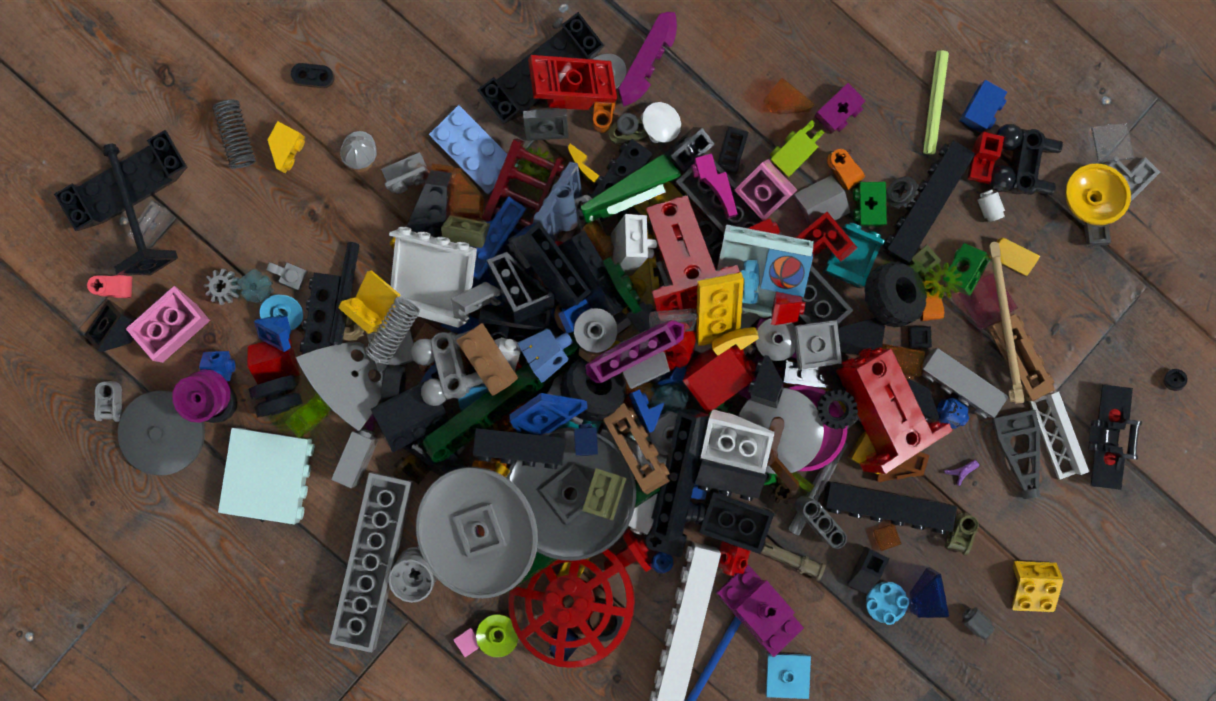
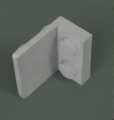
M420 152L381 169L387 181L384 183L385 187L392 193L396 192V194L407 191L408 186L413 184L416 186L424 184L429 175V170Z

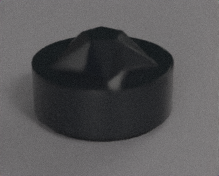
M1171 369L1166 373L1163 381L1169 390L1180 391L1187 384L1188 378L1182 370Z

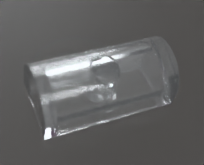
M152 199L138 218L145 245L150 241L170 211ZM130 230L127 235L134 240L132 230Z
M694 308L651 312L649 315V327L652 328L673 320L684 324V332L693 331L698 315Z

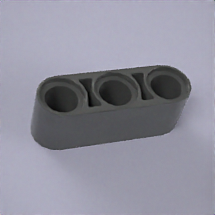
M805 495L800 496L796 500V511L822 541L836 549L842 548L846 544L847 535L816 500ZM810 503V508L805 511L806 506ZM823 518V522L819 526V521ZM836 533L835 538L831 540L833 534Z

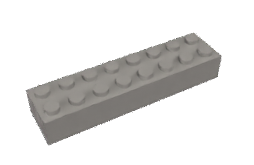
M376 472L369 473L330 644L371 653L376 649L390 591L389 574L397 560L415 481L395 478L394 476Z

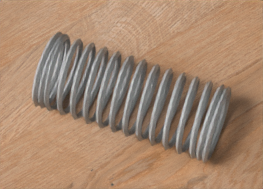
M395 298L394 304L391 305L392 308L389 309L387 316L384 317L385 320H382V324L377 328L373 339L370 340V343L365 348L366 354L378 363H390L398 346L401 345L403 338H405V334L408 333L410 326H412L415 318L420 313L418 306L406 298ZM398 302H400V303H402V304L408 306L412 311H410V310L404 308V307H403L401 304H399ZM368 349H370L373 353L377 354L378 356L387 358V360H382L375 357L369 352Z

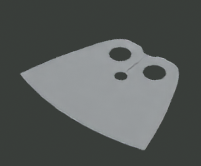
M348 342L314 350L296 357L306 378L325 403L343 420L360 431L372 414L371 408L377 406L381 398L384 371L379 372L381 379L378 382H373L369 379V371L374 369L378 371L376 363L366 354V346L360 342ZM355 349L360 350L364 355L363 360L360 362L354 361L351 357V352ZM357 371L358 377H353L351 372Z

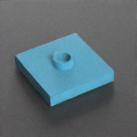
M767 653L766 697L809 699L811 656L778 653L775 657H771Z

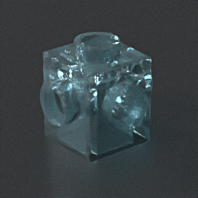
M257 269L251 270L237 281L243 289L241 294L248 302L263 303L274 292L271 286L273 284L271 279Z

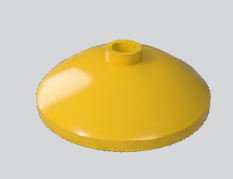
M1088 164L1077 169L1071 175L1066 184L1065 197L1070 210L1080 220L1092 225H1108L1117 221L1126 213L1131 202V191L1124 176L1116 169L1104 164ZM1090 197H1093L1095 202L1091 201Z

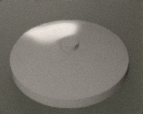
M784 388L777 409L754 402L751 398L742 407L738 417L766 429H769L774 417L784 419L785 426L777 452L778 459L791 473L808 465L820 450L824 433L822 418H819V411L813 402L802 393L790 388ZM770 466L766 467L765 472L776 474Z

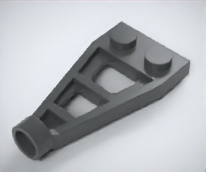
M1036 410L992 418L996 440L1021 487L1023 499L1041 496L1039 491L1040 427ZM1026 434L1029 437V448L1025 453L1018 454L1014 451L1010 439L1012 436ZM1030 457L1032 471L1029 474H1022L1018 465V459Z

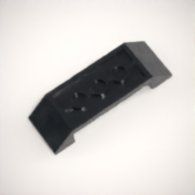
M577 12L562 24V30L497 80L493 77L477 89V91L501 122L505 124L522 116L523 111L530 110L542 100L533 97L528 62L531 55L593 59L602 50L604 44L581 14Z
M167 130L148 139L149 146L120 162L133 206L176 182L188 168ZM112 167L80 186L72 183L54 194L75 231L103 224L125 211Z

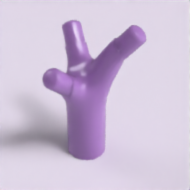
M974 459L961 468L945 470L944 473L958 475L957 485L960 486L963 479L979 467V463Z

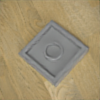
M837 320L793 326L798 369L802 370L842 363Z

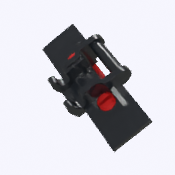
M1102 384L1098 420H1091L1088 449L1094 450L1090 486L1121 490L1125 458L1138 460L1136 452L1139 425L1142 426V421L1130 420L1133 388ZM1126 424H1130L1127 454H1124L1123 447H1119L1118 444L1120 430H1125Z

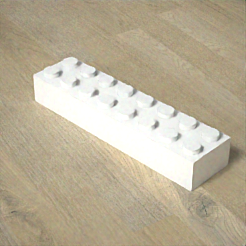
M692 542V546L687 547L685 555L687 566L682 567L680 579L682 586L676 590L675 600L677 606L676 609L672 608L670 614L672 626L671 629H667L665 634L666 650L662 649L659 659L661 670L656 671L654 679L656 690L651 691L649 701L685 700L721 555L717 547Z

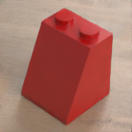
M736 344L718 356L713 348H710L690 359L683 382L704 410L709 413L712 409L714 410L754 380L756 366L752 360L746 357L744 350H740Z

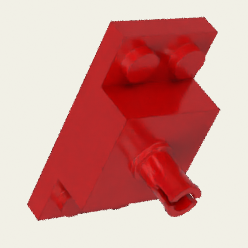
M531 55L528 59L533 97L547 99L548 108L589 110L594 102L615 103L617 100L611 61Z

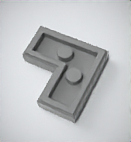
M1116 157L1107 164L1120 172L1128 182L1131 191V201L1160 173L1146 157L1131 171Z

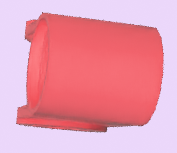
M124 275L93 276L88 280L87 288L92 294L103 297L132 298L133 277ZM103 283V287L98 289V285Z

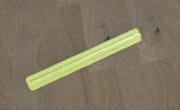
M944 50L937 51L935 57L923 153L927 155H934L937 148L949 53Z

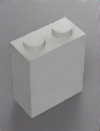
M366 428L360 431H352L331 480L349 488L360 485L379 441V438L375 436V432Z

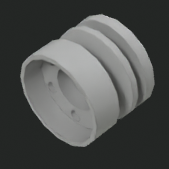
M417 546L408 548L401 553L390 571L388 582L391 591L396 597L402 601L413 603L428 597L437 578L433 575V571L428 563L424 561L420 548Z

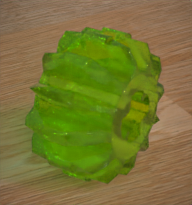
M538 147L536 153L533 152L532 148L529 149L530 153L554 162L553 158H547L549 155L548 151L541 155V148ZM520 160L518 162L520 166H524L519 171L536 179L539 178L543 182L544 178L542 176L550 177V173L547 172L550 171L541 166H539V170H536L534 167L531 168L534 165L527 160Z
M937 263L935 264L937 272L929 268L928 272L933 276H925V280L932 281V283L927 284L925 287L926 289L934 287L930 293L932 296L939 291V299L943 298L944 292L947 298H951L950 290L954 293L959 292L954 285H962V282L955 281V278L961 277L962 274L957 273L953 275V272L957 269L956 266L951 267L948 271V263H944L943 270L940 264ZM941 275L949 278L945 287H943V284H938V281L941 280Z

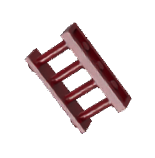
M518 138L513 139L482 219L492 221L501 208L499 206L501 199L511 197L516 202L535 210V215L541 209L544 199L549 196L556 177H560L562 170H564L565 165L562 164L564 159L559 157L553 163L526 151V148L523 147L525 141ZM523 158L552 171L548 182H543L518 171V168L515 167L517 160ZM515 178L542 190L543 194L539 203L509 190L510 187H507L509 180ZM534 216L531 222L520 218L516 225L525 228L534 224Z

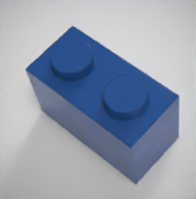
M984 80L978 85L959 121L980 133L986 129H991L996 121L994 116L997 110L1000 111L1007 101L1004 99L1007 91Z

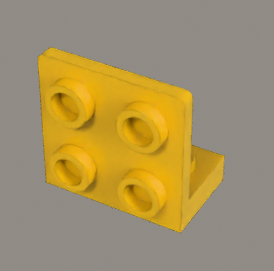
M370 270L367 271L356 297L341 301L339 309L369 334L377 331V328L382 324V320H385L384 317L387 316V312L392 308L391 305L394 304L395 298L400 297V294Z
M1014 561L1013 570L1018 583L1012 602V609L1016 611L1054 612L1064 580L1057 563Z

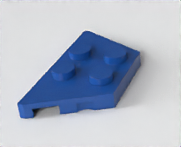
M540 393L511 413L510 422L513 428H516V433L532 435L551 433L586 410L587 401Z

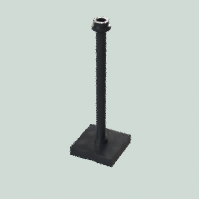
M107 144L103 147V155L109 158L138 252L114 266L116 275L151 276L178 259L176 250L146 248L117 157L120 150L116 144Z

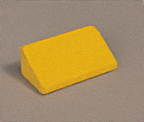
M1002 237L997 240L1000 248L1001 264L1028 276L1040 256Z

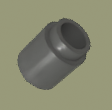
M977 607L973 609L968 608L962 614V623L977 637L986 639L993 633L995 627L992 625V621Z

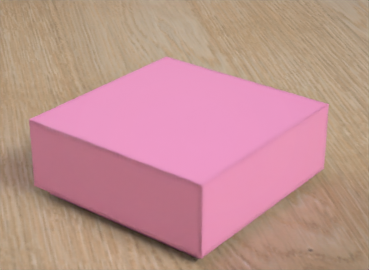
M472 626L453 639L464 657H467L479 648L476 632Z

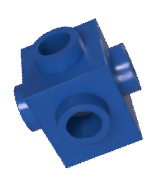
M229 351L203 352L199 368L200 370H213L221 374L226 381H230L232 372H235V361L231 359Z

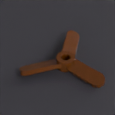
M774 417L769 427V430L775 433L767 466H770L790 490L795 491L799 488V482L778 459L777 448L785 422L781 417Z

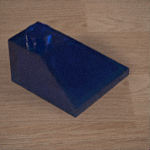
M926 568L910 591V612H913L918 618L949 617L941 573L932 568Z

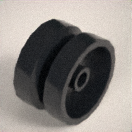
M294 375L274 379L248 389L251 400L266 399V401L254 407L257 418L284 413L291 408L303 404L300 393H285L297 387Z

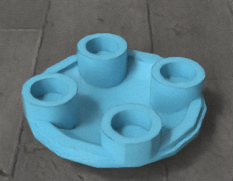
M884 581L878 583L866 596L868 613L873 619L887 625H892L903 617L909 606L906 592L894 582Z

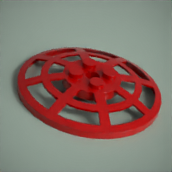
M606 549L601 552L614 564L603 572L587 559L572 561L558 559L532 576L527 589L516 587L509 592L508 603L512 626L519 640L535 657L557 667H584L604 659L623 641L631 626L634 615V589L624 564L612 551ZM571 562L569 574L557 577L552 566ZM580 564L589 568L597 576L588 582L577 577ZM618 572L625 587L626 608L613 606V594L608 579ZM545 573L550 581L545 592L533 590L537 580ZM601 583L605 591L606 604L595 602L593 589ZM514 595L525 597V609L530 624L522 631L518 626L515 616ZM568 595L574 599V604L570 608L565 607L563 602L564 598ZM531 599L543 601L545 613L536 620L532 612ZM593 611L604 613L600 624L592 631L586 621L590 618ZM611 615L624 617L618 634L605 648L597 637L606 628ZM549 620L556 626H559L557 639L547 635L540 627ZM579 627L585 635L584 638L576 641H566L567 628ZM536 632L544 641L556 646L555 659L537 651L526 638ZM590 643L597 652L596 655L583 660L564 661L565 648H575Z

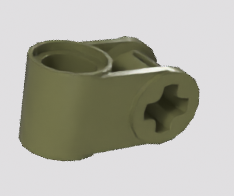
M966 512L956 515L953 532L950 531L947 535L945 548L962 552V555L967 556L972 548L973 540L979 527L978 520ZM970 518V525L967 528H963V521Z

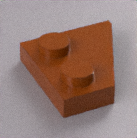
M919 452L886 474H877L875 481L884 482L904 479L906 477L923 476L930 455Z

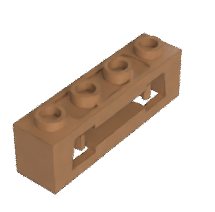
M1010 314L1014 342L1029 370L1034 373V375H1028L1016 352L1023 395L1026 401H1035L1055 390L1053 386L1054 380L1048 372L1046 373L1042 357L1036 354L1032 338L1026 335L1022 319L1016 316V314ZM1000 319L988 325L987 328L1009 368L1002 320Z
M623 403L613 414L603 420L642 491L649 494L668 483L670 480L667 475L670 473L664 463H659L656 457L659 453L654 444L649 445L646 439L649 435L644 426H639L635 419L638 418V415L633 407L629 408ZM626 422H629L632 428H629ZM616 426H619L620 431L624 434L631 431L646 460L652 463L654 471L648 463L641 466L626 437L620 434ZM640 469H642L643 472L645 473V475H646L645 478H644V476H643V474H642V472H641Z

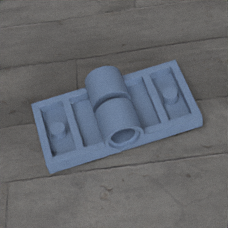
M569 162L566 169L562 170L559 180L552 187L551 193L544 199L539 212H536L534 215L533 223L540 221L554 241L560 231H571L578 225L575 200L582 196L578 163Z

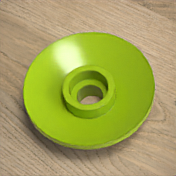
M501 614L486 617L479 624L476 632L479 648L491 657H504L510 654L517 646L519 640L512 626L511 619ZM500 631L502 633V636L500 638L495 637L494 632Z

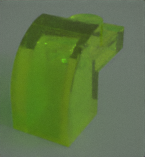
M317 393L306 405L296 410L285 423L300 438L320 424L332 409Z

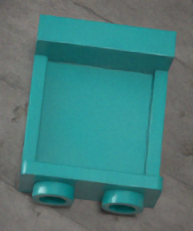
M850 222L849 225H843L842 229L858 248L843 261H840L831 252L823 273L862 289L865 287L867 277L885 240L880 238V234L874 231L867 233L861 230V226Z

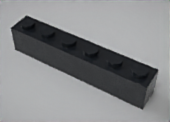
M954 140L948 145L945 143L938 153L940 158L937 163L934 161L927 172L930 175L926 181L923 179L917 189L919 193L914 202L910 201L907 204V213L904 217L900 216L895 224L896 231L893 235L890 234L884 242L886 247L883 252L903 264L910 263L975 155L974 152Z
M695 409L678 411L666 463L670 473L667 477L670 481L661 486L651 529V535L667 542L682 538L710 415Z
M828 481L826 485L823 506L828 508V512L841 514V511L849 512V516L862 518V515L870 516V520L877 522L888 519L891 520L890 524L898 526L909 523L912 524L911 528L919 530L930 527L933 528L932 532L945 534L946 531L953 532L957 506L832 481Z

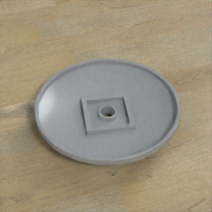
M466 467L451 471L440 477L430 486L418 509L416 533L422 557L430 566L433 575L452 591L472 598H492L513 589L529 572L534 562L538 545V530L535 516L529 502L520 489L503 475L480 467ZM478 525H481L484 528V536L478 534Z

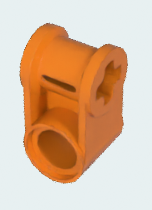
M616 101L615 103L594 102L593 127L597 132L605 133L609 131L612 125ZM604 117L608 120V123L599 125L597 119Z
M837 149L828 155L827 164L844 189H851L865 178L861 168L854 162L846 150ZM841 156L840 162L836 163L834 160Z
M935 280L923 281L925 288H932V292H926L927 303L922 316L919 318L920 321L943 319L944 306L940 284Z

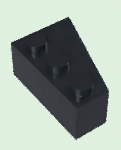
M430 170L406 226L411 228L412 232L430 233L431 237H442L441 227L451 212L452 173Z
M507 252L487 260L488 274L495 287L500 289V297L515 324L554 308V294L542 287L540 282L536 278L531 277L525 268Z

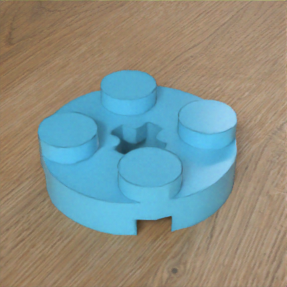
M757 260L744 261L743 270H741L745 283L742 303L757 304L759 293L755 291H757L760 282L759 264Z

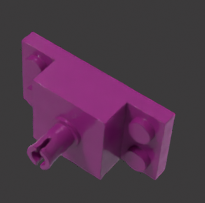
M748 564L744 574L736 573L716 592L771 657H775L804 629L793 616L795 612L770 583L767 580H762Z

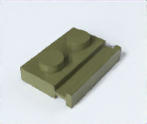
M596 468L582 511L613 521L626 478Z

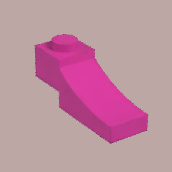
M712 153L695 158L694 164L691 165L694 178L698 177L699 182L704 181L714 191L723 206L727 219L736 217L737 210L726 172L717 174Z

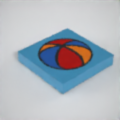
M769 248L760 289L804 297L813 254L812 256H806Z

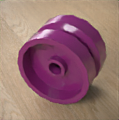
M203 369L181 379L175 385L172 393L173 404L182 418L190 422L201 423L219 414L228 406L230 388L221 374L213 370Z

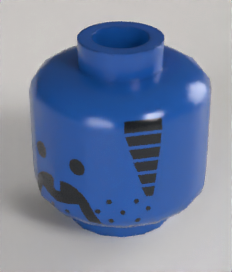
M953 397L942 399L936 407L939 415L938 420L941 423H949L952 429L964 426L969 420L968 407Z

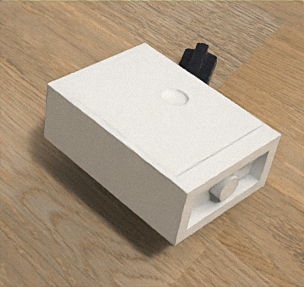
M627 208L616 213L618 225L611 233V258L615 264L618 262L621 264L625 271L624 275L632 276L647 258L654 257V250L651 248L657 247V240L647 239V215L629 214Z

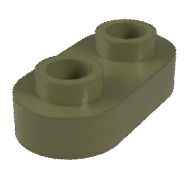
M637 118L638 125L643 126L641 118ZM614 123L609 128V139L617 145L624 144L625 141L629 143L631 139L635 141L643 140L648 136L645 129L640 132L636 131L629 136L623 134L617 136L615 134V131L618 130L617 123Z

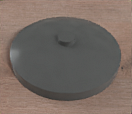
M152 391L137 397L127 406L120 418L118 441L123 455L135 468L150 475H169L187 468L198 457L204 444V422H190L182 418L174 407L172 391Z

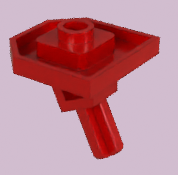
M627 528L623 533V538L628 546L618 552L616 556L625 567L638 561L640 566L647 572L652 569L651 561L646 553L649 549L643 540L639 541L635 538L630 528ZM610 559L604 562L605 570L614 565Z

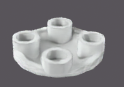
M662 102L652 103L641 114L644 129L649 135L650 140L654 143L671 142L680 133V117L669 104Z

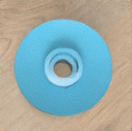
M273 295L266 298L261 304L260 317L263 319L286 316L291 330H294L302 322L303 309L290 296Z

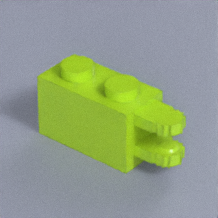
M812 120L797 133L792 131L785 138L787 143L782 148L777 146L770 154L772 157L770 161L787 179L819 147L815 142L825 133L821 129L810 139L806 133L814 127L815 122Z

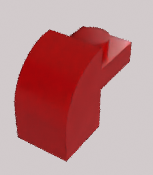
M987 132L979 135L972 149L975 155L970 164L969 180L986 184L991 182L994 163L1001 156L1004 136Z

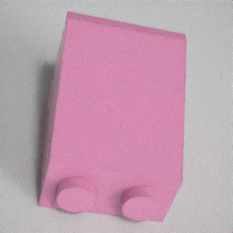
M769 159L762 162L735 189V192L763 221L797 191Z

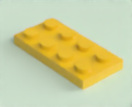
M741 272L698 281L696 341L698 346L711 344L714 339L728 332L740 329L744 283Z

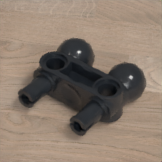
M1015 124L1001 126L996 135L1004 136L1002 149L1014 151L1011 168L1006 165H999L993 169L991 182L989 183L992 189L998 192L1009 190L1014 194L1031 195L1034 192L1052 195L1056 184L1038 179L1042 151L1060 153L1063 142L1045 138L1044 134L1037 129H1021ZM1028 137L1031 138V140H1032V145H1029V144H1028V142H1027V138H1028ZM1021 178H1022V179L1024 180V182H1025V186H1024V187H1022L1021 184H1020V179H1021Z

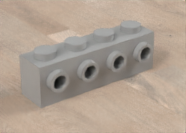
M938 348L930 351L918 369L923 372L922 376L932 383L936 381L941 385L939 387L947 394H955L958 396L957 400L967 407L969 404L976 409L975 413L985 419L986 417L995 418L1009 397Z

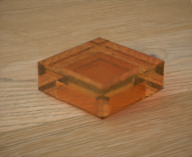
M894 524L873 530L880 551L901 545Z

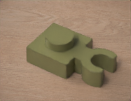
M926 244L911 259L914 263L907 266L913 268L916 273L921 270L926 274L941 259Z

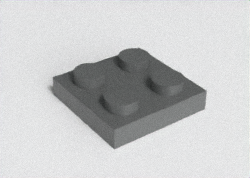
M552 108L550 110L531 109L523 111L527 141L569 138L566 109Z

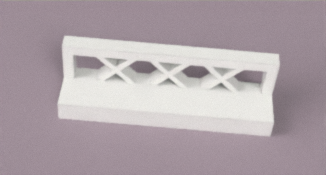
M1052 391L1035 401H1029L1031 409L1036 410L1040 433L1057 478L1063 479L1074 474L1082 475L1088 473L1087 464L1059 391ZM1046 399L1048 404L1045 414L1038 411L1036 402ZM1047 419L1054 421L1056 425L1053 434L1045 429ZM1055 438L1062 441L1063 448L1060 453L1055 452L1052 448ZM1064 458L1070 462L1072 469L1062 473L1059 465Z

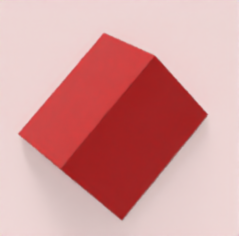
M290 338L288 340L291 348L285 352L266 342L248 346L247 366L258 385L290 375L300 376Z

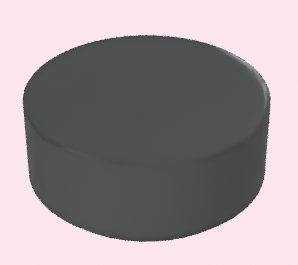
M631 113L622 114L617 120L618 131L626 136L634 134L638 129L636 116Z

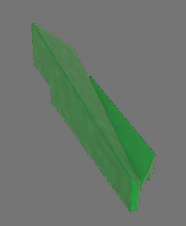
M665 155L657 157L583 204L581 211L585 222L589 223L600 217H609L665 193L663 183L680 177V172Z

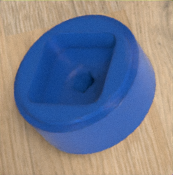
M663 552L654 554L651 559L652 568L661 574L670 571L673 567L672 556Z

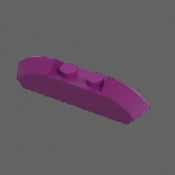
M675 12L661 13L656 19L619 87V96L623 107L635 102L645 94L651 85L646 80V77L651 78L655 70L654 62L656 59L660 60L665 52L663 46L672 47L677 31Z
M673 320L661 323L604 352L585 365L587 376L595 383H602L678 344L684 339V324Z

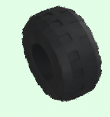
M890 262L876 268L867 277L864 287L865 301L869 311L882 324L898 328L908 325L922 316L927 303V293L919 274L913 268L901 262Z
M581 357L573 362L564 373L560 384L561 396L587 401V409L578 414L577 417L591 422L603 421L604 418L613 414L623 404L627 394L626 381L621 372L602 383H595L586 373L585 365L589 362ZM586 382L595 384L600 390L601 395L591 392Z

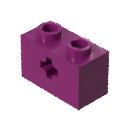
M847 83L814 117L831 134L835 130L840 132L848 124L846 120L851 115L855 118L863 110L861 106L865 100ZM843 107L845 110L839 113L837 110Z

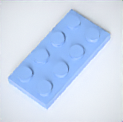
M458 105L429 135L490 195L507 153Z

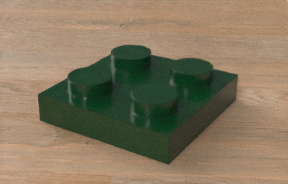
M611 257L605 259L603 263L617 291L634 314L640 312L642 309L638 302L641 301V298L635 289L632 290L634 284L628 274L624 276L625 271L619 262L615 264Z

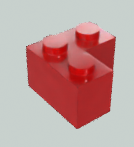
M828 212L795 237L813 241V258L828 246L840 261H843L858 248Z

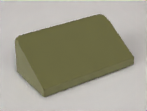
M449 215L441 227L442 237L449 238L450 242H465L469 246L482 248L490 223Z

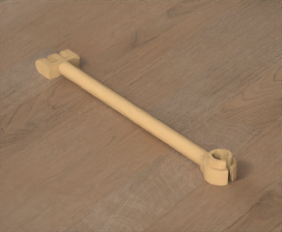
M992 242L989 245V251L992 259L1012 381V389L1008 390L1010 402H1015V404L1024 403L1002 271L1000 248L997 242Z

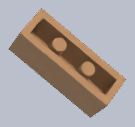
M483 323L456 340L492 396L507 388L518 379Z

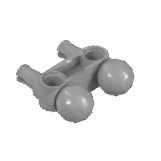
M442 332L436 334L431 340L427 338L419 339L413 344L411 348L413 360L420 365H430L436 362L440 378L429 379L421 388V396L428 405L438 406L444 403L446 399L462 398L469 393L471 387L484 384L477 372L469 375L465 374L460 346L456 340L467 332L458 335L453 332ZM449 341L448 347L442 350V344ZM459 381L458 388L451 390L452 384Z

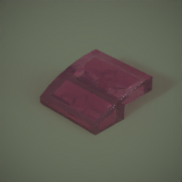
M994 272L978 281L970 296L961 292L958 293L979 330L1001 318ZM1006 289L1010 313L1018 307Z

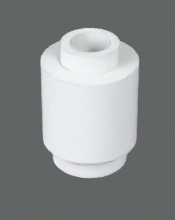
M991 189L980 194L981 198L977 199L988 223L1005 217L1003 212L1005 209L998 192L993 193Z

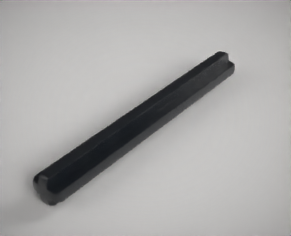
M348 242L346 246L329 340L333 345H341L343 342L347 315L339 309L341 301L351 297L360 247L356 242Z

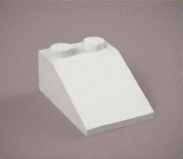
M712 409L701 458L765 474L775 432L734 414Z

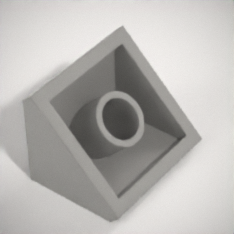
M832 175L793 194L809 226L826 212L834 220L850 213L845 191Z

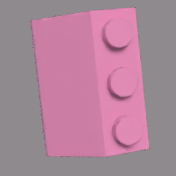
M174 286L129 325L126 330L152 361L163 363L203 328L210 319L196 303Z

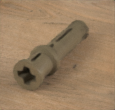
M767 541L764 542L761 554L796 568L800 574L805 573L815 577L816 581H820L826 564L823 562L821 564L810 560L809 556L803 555L801 557Z

